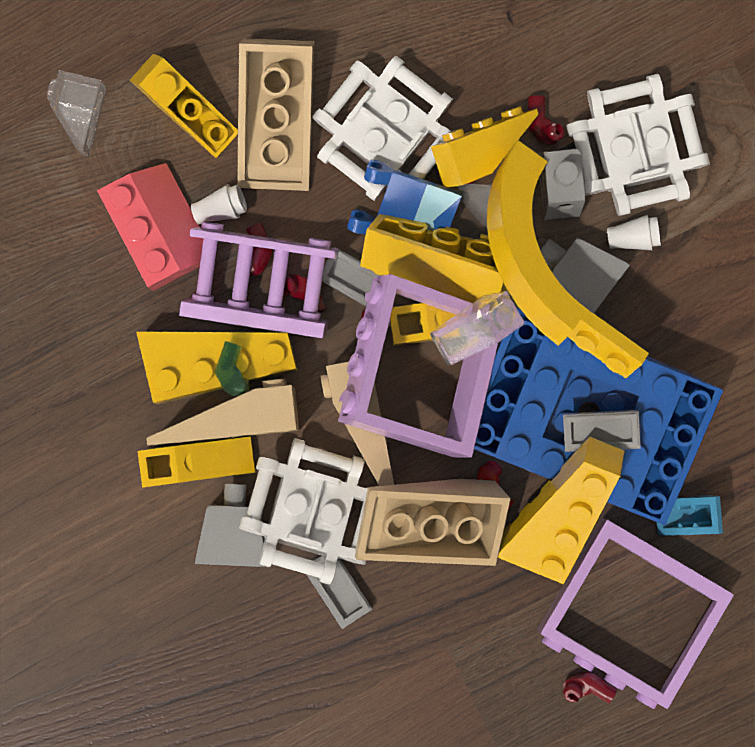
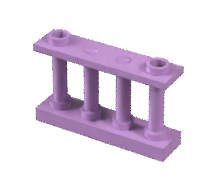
M202 222L201 227L190 229L191 237L203 238L197 291L192 294V298L181 301L179 316L323 338L327 334L329 320L321 319V313L317 311L325 257L334 259L339 253V249L330 247L331 241L309 238V244L227 232L223 231V224ZM218 241L239 244L232 299H228L227 304L213 302L214 296L211 295ZM253 246L275 249L268 303L263 305V309L249 307L250 302L246 301ZM289 252L311 255L303 310H299V315L284 313L285 307H282Z

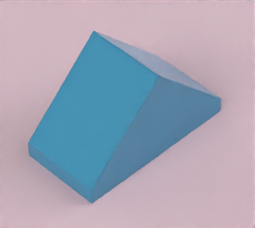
M720 496L677 497L666 525L657 522L658 535L722 534Z

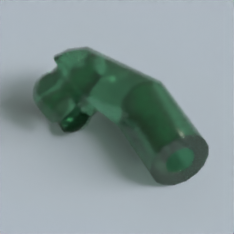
M225 341L215 368V375L225 392L231 396H240L247 393L250 386L248 379L243 377L236 365L242 346Z

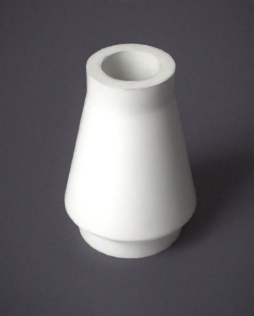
M227 184L202 200L191 204V211L196 223L201 224L202 222L240 218V214L247 212V205L238 185L230 187Z
M648 215L615 227L607 228L610 249L652 250L653 246L661 245L657 217L648 218Z

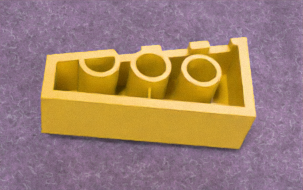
M379 214L366 230L360 267L372 270L377 275L391 274L493 311L498 310L508 294V290L493 259L488 235L481 234L480 239L460 236L459 229L450 227L432 231L427 230V225L424 222Z
M136 332L152 400L156 404L298 371L288 333Z
M589 437L561 467L556 477L552 481L549 480L541 488L540 494L520 511L517 519L504 528L498 558L564 584L620 478L625 451Z

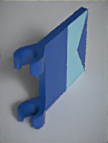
M374 159L368 162L364 179L367 182L388 185L378 215L383 214L424 222L427 225V230L432 231L451 226L462 197V192L394 170L381 161ZM354 209L351 212L347 227L349 231L354 233L366 234L367 228L375 218L365 211Z

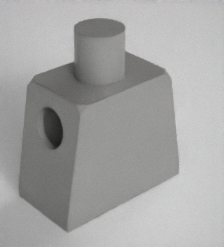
M580 149L537 153L548 161L539 176L544 220L580 217L585 203ZM563 204H571V205H568V206H559V205H563Z
M550 238L540 250L546 263L553 268L552 273L559 283L575 300L592 313L597 310L630 266L623 260L579 238L571 244L567 251Z
M225 484L224 505L210 504L207 506L195 564L265 567L259 564L265 541L264 536L239 528L241 518L246 517L249 507L245 506L246 484Z

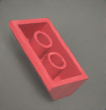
M167 163L130 173L97 190L149 289L155 291L200 267L203 238L190 236V229L200 226L196 223L191 208Z

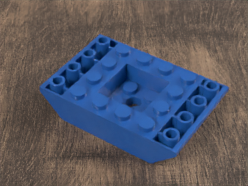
M515 307L495 355L474 449L553 480L560 472L561 467L576 452H565L563 413H578L579 407L585 402L597 404L599 412L639 410L641 449H622L625 452L620 478L607 502L666 525L723 393V389L648 356L639 368L627 378H624L622 375L611 371L605 363L591 353L580 349L568 337L558 346L545 336L526 317L520 308Z

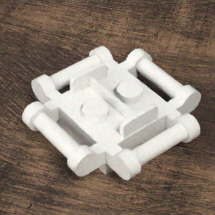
M398 56L392 58L379 77L363 63L356 60L350 68L351 74L323 109L319 108L312 116L320 126L333 135L321 149L317 158L325 164L330 162L365 189L367 191L366 195L373 201L381 195L388 185L367 182L364 179L365 171L338 151L342 145L367 164L370 160L374 159L401 172L402 168L429 134L437 138L431 145L433 146L444 142L442 135L451 132L437 121L450 106L453 98L445 92L441 95L404 66L405 62ZM395 77L433 106L428 114L389 85ZM364 82L370 89L354 107L344 123L340 125L334 120V117L359 85ZM431 146L409 175L424 179L435 165L436 161Z
M659 74L647 76L645 81L600 91L599 88L587 91L592 119L580 120L566 125L569 137L573 136L575 147L580 149L585 196L604 191L611 192L618 216L630 214L631 209L672 199H677V201L689 199V186L683 172L710 164L708 154L703 153L692 110V106L695 105L692 94L678 96L665 101ZM649 94L650 105L645 104L605 115L603 105ZM676 111L679 114L689 153V158L682 160L679 158L668 113ZM587 133H594L605 179H598ZM668 177L671 179L672 185L628 196L624 190L627 187Z
M294 438L286 464L279 463L270 458L259 457L256 469L259 470L246 517L241 518L239 528L264 536L265 541L259 560L260 565L270 567L271 564L318 577L319 582L330 585L334 577L337 558L363 565L367 561L356 560L355 558L368 489L357 486L364 466V459L353 456L352 459L307 446L305 445L306 441ZM304 459L348 472L346 480L343 482L331 476L299 469L300 460ZM275 475L281 477L269 522L266 524L261 522L260 519L272 476ZM353 499L363 501L352 546L348 548L341 544ZM281 543L325 556L324 561L319 563L276 550V545Z

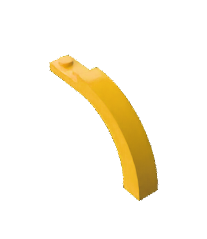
M517 141L496 172L487 205L488 238L492 256L502 281L526 317L555 344L559 346L568 337L580 349L591 353L605 363L611 371L627 378L643 364L649 353L575 300L559 283L548 267L536 240L532 218L534 190L538 178L548 161L520 141Z

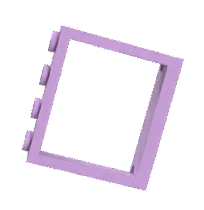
M391 274L373 278L370 292L365 293L367 305L364 317L360 320L356 330V337L358 338L356 350L351 356L347 367V373L349 374L347 387L339 399L343 403L338 422L447 456L472 457L504 314ZM396 294L472 320L445 437L367 413Z
M602 518L537 630L544 636L541 642L559 653L563 648L575 654L573 658L575 663L591 672L594 667L599 668L607 673L604 680L621 690H624L626 685L638 692L636 699L645 705L655 709L656 705L659 704L668 709L734 594L611 521ZM608 539L713 600L660 691L556 630Z

